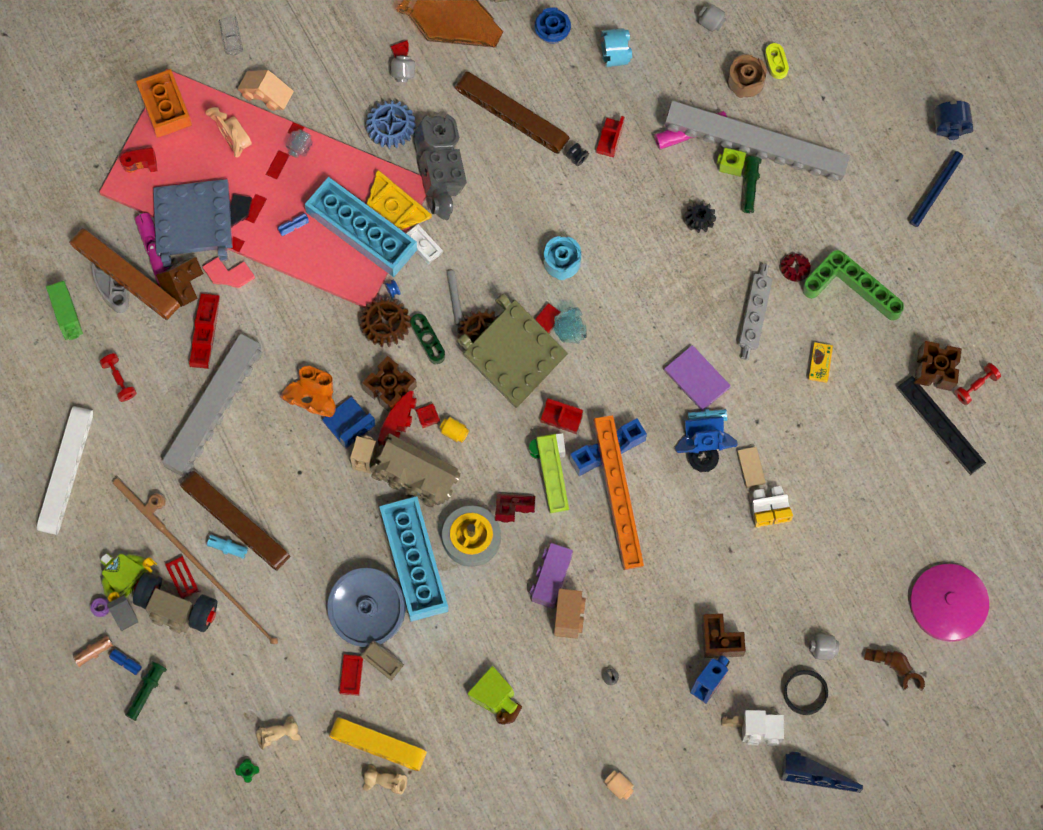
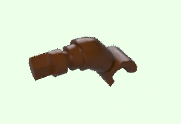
M866 648L864 660L876 663L885 662L884 665L894 669L899 677L903 676V690L908 689L909 680L915 679L919 683V690L923 691L925 687L924 678L920 674L911 672L913 669L906 655L896 650L893 652L887 651L886 653L883 652V649L877 648L872 650Z

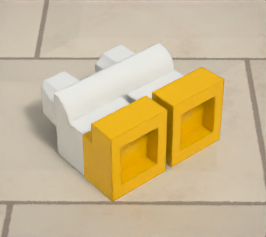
M781 486L771 488L772 497L765 498L764 489L753 492L751 506L755 528L772 525L773 521L774 524H779L792 520L793 513L789 506L788 495H784Z

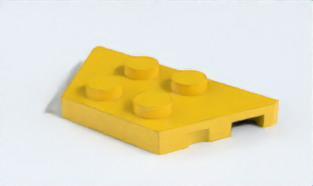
M379 170L376 172V178L367 201V205L400 230L432 218L430 212Z

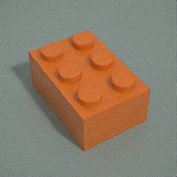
M171 69L136 81L157 138L192 126L189 113Z

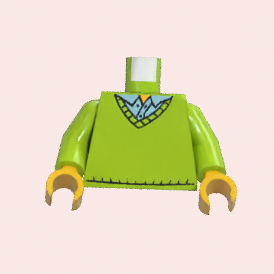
M109 553L105 554L100 560L106 567L102 571L104 577L101 582L104 594L109 602L123 595L127 598L134 591L142 575L147 570L151 573L150 567L154 564L157 565V563L150 557L144 558L132 554L126 556L119 554L114 559Z

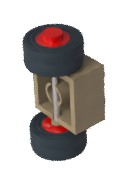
M145 572L134 588L133 604L146 609L149 618L152 619V623L158 626L167 625L171 631L178 634L180 632L187 633L189 627L205 632L210 624L213 623L218 604L216 599L202 594L193 607L191 602L160 590L162 584L160 576L150 572Z

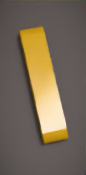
M336 717L329 737L336 741L415 771H420L427 754L421 748Z

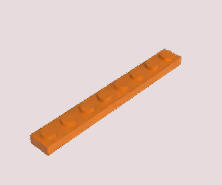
M611 415L594 418L593 422L623 570L641 568L644 566L614 417Z

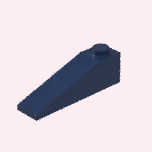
M789 752V754L784 756L781 781L861 793L863 790V785L806 756H801L799 752Z

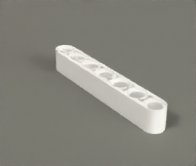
M76 406L72 407L39 516L37 531L54 535L59 533L93 419V410Z

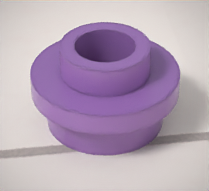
M102 597L94 599L90 606L93 615L96 617L106 616L110 611L107 606L108 600ZM104 605V609L101 611L97 610V607Z

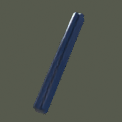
M959 151L954 152L910 220L911 225L914 227L920 225L963 159L964 155Z

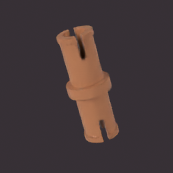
M106 635L96 643L87 645L88 648L74 655L73 658L77 665L81 667V665L92 658H98L100 653L112 647L113 644Z

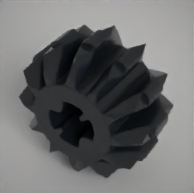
M702 200L700 205L694 202L693 207H687L688 212L685 213L684 217L686 218V225H691L690 230L696 228L697 233H700L701 229L707 232L708 227L713 228L716 216L714 215L715 209H710V203L705 206Z

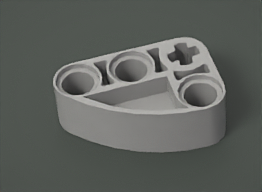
M92 263L93 278L103 300L116 313L127 311L129 307V291L123 286L116 287L117 282L101 269H97L98 267ZM117 300H124L123 303L119 305L115 304Z

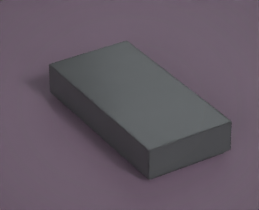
M125 595L107 604L121 631L138 623Z

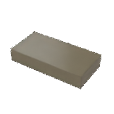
M375 640L372 641L361 655L362 658L391 681L404 666L401 661Z

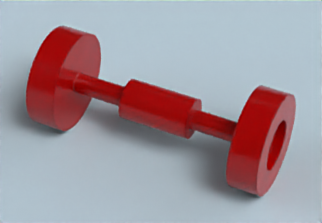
M112 353L103 357L99 363L103 369L111 367L112 375L117 385H120L122 388L117 397L120 402H125L132 399L137 392L134 387L125 388L124 380L119 370H116L114 367L118 363L119 358L116 353Z
M992 363L986 364L984 366L986 375L972 383L967 391L962 387H958L954 391L955 396L962 404L968 405L972 401L969 393L980 388L987 378L993 381L1001 378V373Z

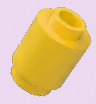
M449 417L448 420L445 418L440 425V429H442L441 434L455 442L463 443L470 431L466 428V425L452 417Z

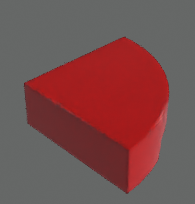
M408 40L390 46L395 58L397 55L407 56L409 53Z

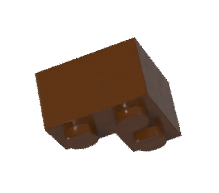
M193 257L182 260L156 274L161 288L182 307L198 299L190 281L204 273L197 258Z
M723 613L703 614L704 658H719L721 655L725 657H744L746 652L745 633H725Z

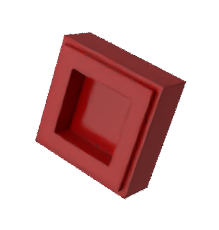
M433 403L415 410L422 429L440 422Z

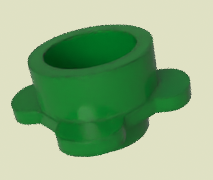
M244 759L243 763L236 768L235 773L237 776L244 778V782L250 783L252 777L258 774L260 770L258 766H254L251 763L250 759Z

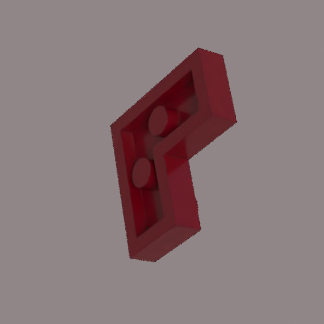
M497 494L495 521L503 523L515 522V512L535 513L536 496Z

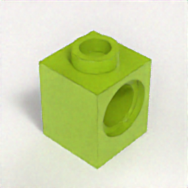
M724 148L723 154L719 153L717 164L720 165L719 172L741 177L746 153ZM727 160H733L735 163L729 164Z

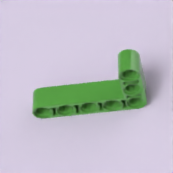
M840 250L833 251L805 281L803 293L811 299L816 298L837 276L889 320L899 319L904 310L903 302ZM833 259H838L841 263L836 264L833 262ZM847 271H852L855 275L850 276ZM826 272L829 276L824 277L820 273ZM867 283L870 287L865 288L861 284ZM808 285H814L817 289L811 290ZM876 295H881L884 299L879 300L876 298ZM890 307H896L898 312H893Z

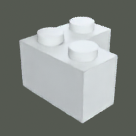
M745 710L742 725V742H747V745H759V742H767V745L771 746L779 745V743L783 742L784 715H766V711Z

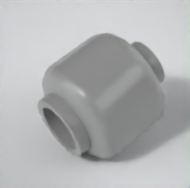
M713 4L708 7L704 6L698 14L701 17L699 24L711 32L719 31L726 20L724 18L725 12Z
M397 55L391 62V76L397 78V82H408V79L414 77L415 61L411 59V56Z
M817 634L809 642V651L812 652L815 659L830 661L839 653V641L833 635Z

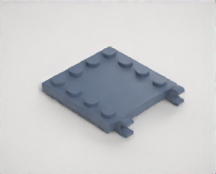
M228 179L153 188L157 256H161L163 267H171V255L218 250L220 261L228 260L227 248H233Z

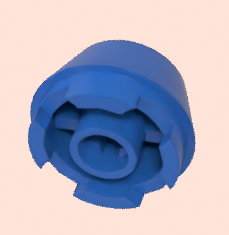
M551 7L544 9L537 16L534 27L537 35L544 42L557 44L568 36L571 30V22L567 14L558 10V8Z

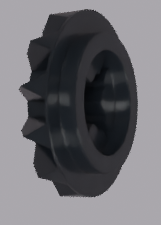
M717 449L705 452L706 458H709V460H705L703 464H701V459L698 456L701 457L704 451H698L699 453L689 452L688 460L693 470L695 469L700 473L710 472L717 466L719 461Z

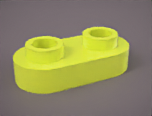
M777 43L768 45L765 57L770 74L776 79H783L787 76L789 70L784 49Z

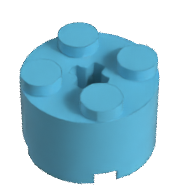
M619 28L601 31V37L604 36L605 40L601 42L603 60L606 62L605 67L628 65L631 61L630 59H632V49L628 48V41H630L629 30Z
M557 236L552 238L546 244L543 263L546 271L558 280H565L574 276L581 265V247L578 242L571 237Z

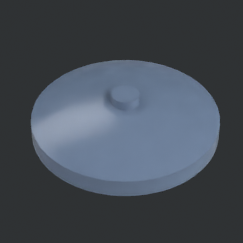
M359 568L346 573L335 583L329 595L328 616L333 629L343 640L355 646L368 647L373 640L379 644L387 642L399 631L405 618L406 602L401 587L393 577L378 569Z

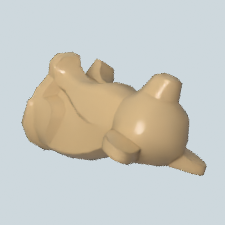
M288 717L283 726L275 725L258 729L256 737L259 747L264 750L265 747L270 746L272 742L279 740L285 735L294 741H299L301 737L297 734L299 728L294 721V717Z
M369 765L368 771L364 774L365 784L363 785V790L368 791L378 784L386 789H391L393 793L403 794L407 786V777L401 774H378L377 769Z

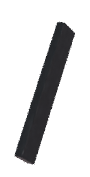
M911 376L897 387L898 391L971 476L986 464L985 460L920 384L914 383L915 378Z

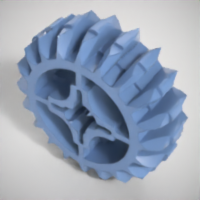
M391 100V104H387L384 101V105L377 104V109L372 107L371 113L367 115L369 120L366 121V126H368L366 129L367 133H370V139H374L375 144L380 143L382 148L386 144L390 149L391 145H395L398 148L399 143L404 146L405 140H411L410 135H414L413 129L416 128L415 116H412L413 112L408 110L407 105L401 107L400 101L394 104V101ZM395 114H396V115H399V116L402 117L404 120L395 117ZM377 128H380V130L386 131V132H387V135H386V134H383L382 132H380Z

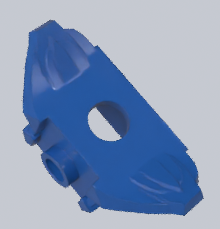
M721 416L685 420L686 436L679 441L675 449L677 453H699L698 451L716 449L721 451L736 447L738 443L731 435L724 432V417Z

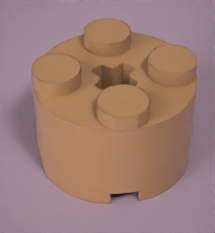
M746 54L737 57L730 67L728 84L730 89L739 98L753 97L760 93L764 87L767 73L766 66L761 59L752 57L753 55Z

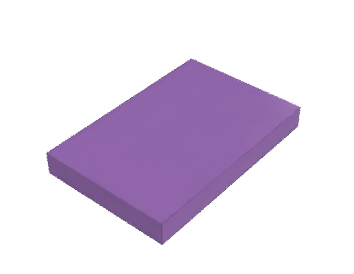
M693 345L664 368L669 377L701 411H704L731 388V385Z

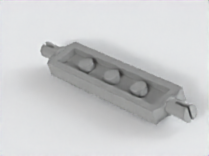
M761 264L760 274H754L751 282L738 345L743 348L741 357L743 360H749L751 350H756L759 346L773 280L767 276L769 265Z

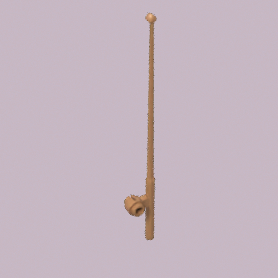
M118 478L113 481V484L270 640V644L278 643V639L271 638L154 515L157 509H162L165 506L166 500L163 495L152 494L149 498V503L145 506Z

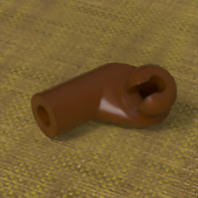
M516 703L518 706L511 714L507 711L498 712L496 714L497 723L501 725L514 723L522 706Z

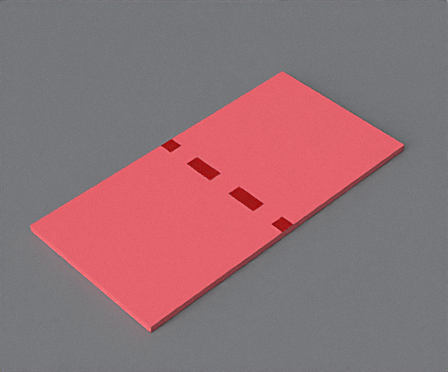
M172 71L189 113L192 126L157 138L145 108L99 192L100 195L141 213H149L151 217L155 218L153 188L228 179L230 208L233 194L252 197L249 217L231 228L233 248H227L228 250L367 309V303L373 305V300L376 299L388 273L308 215L305 203L323 182L330 177L367 205L371 188L376 178V172L379 170L422 206L427 197L422 176ZM214 107L219 108L220 112L227 114V118L223 119L224 121L235 116L249 136L252 145L244 149L241 155L236 158L234 151L221 134L216 121L205 114L206 110ZM147 148L154 149L158 171L150 172L149 168H144L128 173L123 169L120 157L125 152ZM302 213L307 215L309 223L298 229L294 228V231L281 236L278 231L279 225L289 220L293 221V218ZM412 226L402 229V231L404 233H407L410 231Z

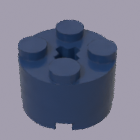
M949 101L935 107L934 121L938 136L948 137L949 140H957L959 136L974 131L969 103L957 101V104H951Z

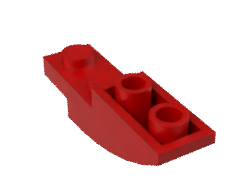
M414 391L407 392L390 411L379 434V446H385L386 441L384 439L389 433L400 439V432L406 433L407 427L411 426L412 416H410L411 409H415L417 398H414Z

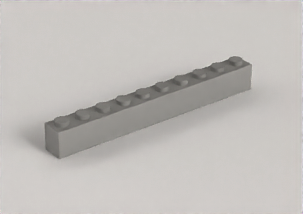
M672 101L664 124L670 131H681L693 138L697 136L703 138L708 143L717 142L722 147H733L746 154H756L761 159L769 158L780 165H791L796 170H808L812 175H824L832 181L842 180L850 155L675 101Z

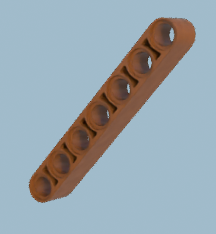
M81 228L69 241L75 250L165 320H169L180 307V304L172 296L84 228Z

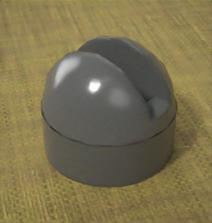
M607 669L603 674V680L607 685H615L619 680V674L615 669ZM608 672L612 673L615 680H611Z

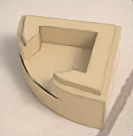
M735 715L733 718H728L726 716L722 718V726L742 727L744 717Z

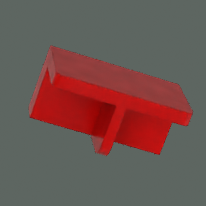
M621 116L620 121L606 118L596 153L614 158L624 127V116Z
M547 398L540 422L577 434L583 418V410Z

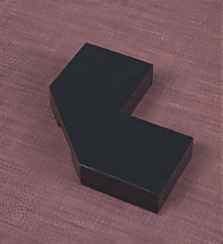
M233 194L230 208L231 228L249 217L252 197Z

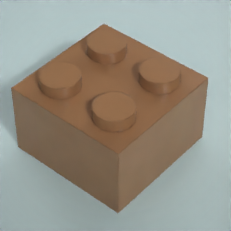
M559 589L554 636L578 639V633H582L584 617L580 616V614H584L586 598L582 597L583 591Z

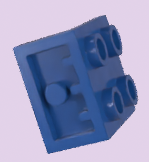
M352 397L335 409L334 416H325L322 419L323 423L345 449L356 441L357 436L362 437L376 426L374 417L370 413L367 415Z

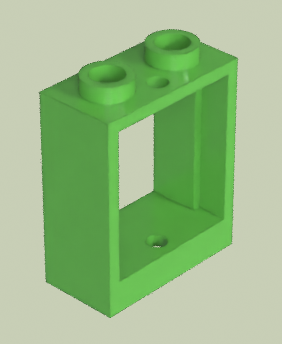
M65 281L46 286L59 328L65 340L77 339L83 334Z

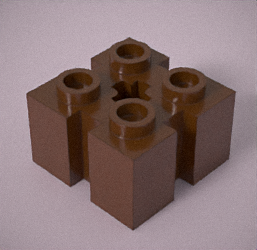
M924 341L918 348L917 362L921 364L916 369L914 383L924 386L936 383V388L951 391L958 384L959 369L955 368L960 363L962 348L947 345L942 349L939 348V343Z
M387 356L377 366L378 373L375 375L372 372L362 382L363 391L374 400L378 396L380 405L390 413L402 395L413 391L417 387V382L406 370L401 373L399 365Z

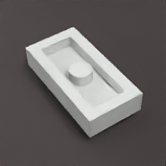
M419 224L406 233L417 241L416 252L428 265L443 253V250Z

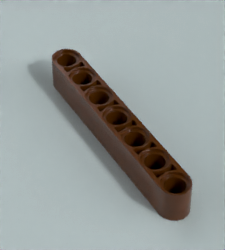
M466 71L455 85V89L460 94L556 154L561 152L570 139L564 131L470 72Z
M192 471L180 484L181 488L275 571H278L291 557L278 543L195 471Z

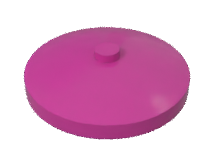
M941 564L926 570L918 578L911 591L910 607L914 620L925 633L938 640L955 642L974 635L984 624L989 612V596L984 583L974 572L956 564Z

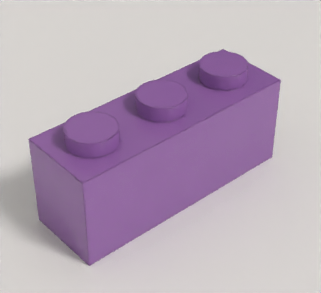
M553 543L550 544L549 549L545 548L542 559L545 560L544 564L539 566L536 577L539 578L538 582L532 585L530 591L532 602L552 609L555 608L559 589L562 588L573 556V550Z

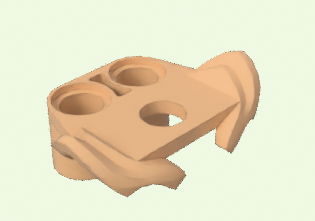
M214 107L206 110L205 114L216 121L221 134L234 151L236 158L241 155L244 149L252 145L249 136L235 116L224 121L223 119L227 118V114L220 112L219 108Z

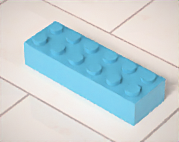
M330 177L323 182L305 203L308 215L392 277L396 276L417 251V241Z
M418 497L379 506L397 575L405 597L410 622L448 612L447 600Z

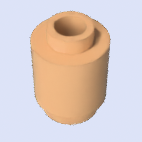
M615 770L604 781L607 784V788L620 800L623 798L627 800L634 792L632 789L634 785L620 772L617 773Z

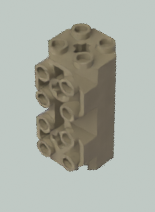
M389 433L384 439L386 441L385 446L380 445L371 465L373 466L370 467L371 477L375 480H383L389 483L388 486L399 490L400 487L405 488L407 496L411 498L417 496L428 507L433 508L434 504L440 505L441 503L444 504L445 500L448 501L453 492L451 487L453 483H457L461 473L457 472L458 468Z

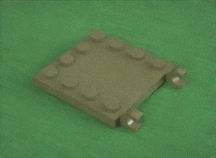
M502 294L495 301L504 311L473 343L465 334L461 335L457 342L466 349L462 354L517 408L568 353L516 300L510 303L509 299Z

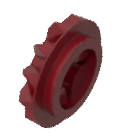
M794 252L786 255L781 262V272L790 281L798 282L808 277L811 270L809 260L803 254H796ZM794 261H796L797 265L802 266L799 267L797 273L794 267H790L793 266Z

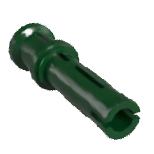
M755 156L745 158L747 164L746 172L743 175L746 181L742 212L750 214V211L754 213L756 184L760 178L759 164L762 162L761 158Z
M151 661V667L146 676L142 677L143 683L128 711L125 713V716L134 721L137 720L153 688L158 687V681L163 672L167 671L165 667Z

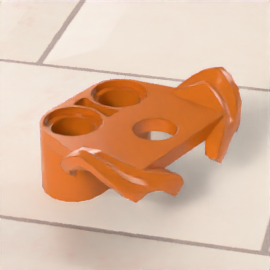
M312 366L302 367L299 370V380L287 385L279 396L290 405L295 404L313 414L332 417L335 413V402L332 399L334 392L333 377L329 373ZM304 397H311L313 399L310 403L302 402Z

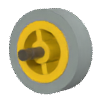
M461 507L452 512L443 525V546L448 556L460 565L468 567L483 565L490 561L499 549L501 542L499 523L495 521V516L482 507Z

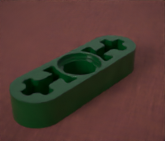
M415 314L410 321L415 336L429 361L433 364H441L445 360L444 348L426 316ZM416 320L422 322L424 329L422 332L420 326L416 325ZM425 335L433 337L431 343H425L422 339ZM435 346L436 352L440 353V358L433 355L432 347Z

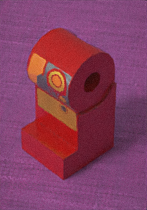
M153 148L125 152L120 157L121 165L128 173L144 168H149L150 172L158 171L156 154Z

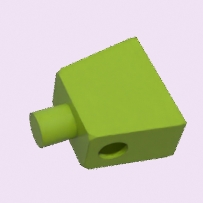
M493 666L468 692V697L472 702L494 714H497L502 709L511 714L518 706L511 700L514 696L513 688Z

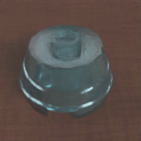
M568 307L555 316L554 330L561 342L579 344L580 341L587 338L586 325H583L580 317L582 312L578 307Z

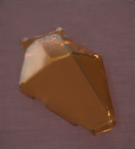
M402 0L401 4H398L396 8L397 12L408 15L424 38L430 42L496 48L504 32L478 0H417L413 9L408 7L411 0Z

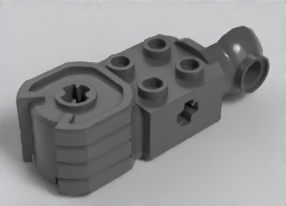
M449 114L445 118L441 116L429 118L426 115L421 120L413 136L417 153L421 156L419 166L425 194L432 197L430 199L431 213L447 221L453 212L451 196H457L461 193L467 183L460 149H454L460 137L456 120Z

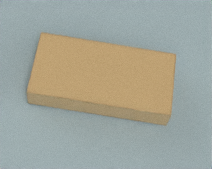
M757 447L738 450L737 453L746 488L765 485L766 482Z

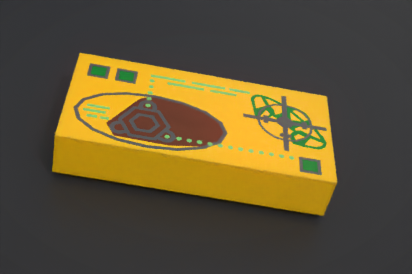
M814 342L808 380L828 382L833 345Z

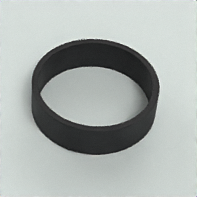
M801 670L792 674L784 687L786 704L792 711L801 715H811L822 709L828 698L826 681L820 674L811 670ZM811 675L821 682L824 687L825 698L818 708L809 711L801 710L790 702L787 695V687L794 677Z

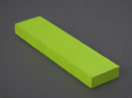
M556 434L537 437L550 513L569 510Z

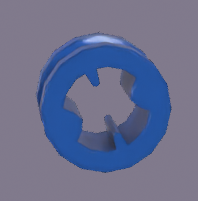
M394 279L389 284L385 283V287L392 299L395 298L396 294L401 295Z

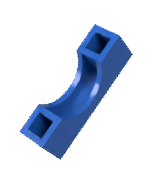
M638 418L621 426L616 431L621 454L646 441L647 433ZM598 443L586 445L570 454V462L578 476L602 465Z

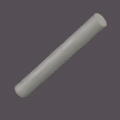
M451 270L447 272L455 322L457 326H460L459 323L463 321L455 271Z

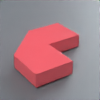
M219 257L202 267L213 284L240 288L255 279L254 274L245 262L228 271Z

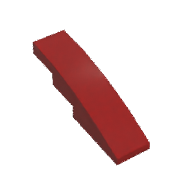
M201 293L195 319V331L189 361L190 367L209 369L220 295Z

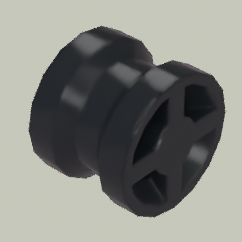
M579 143L574 144L566 154V157L572 159L576 166H580L589 156V152L583 150Z

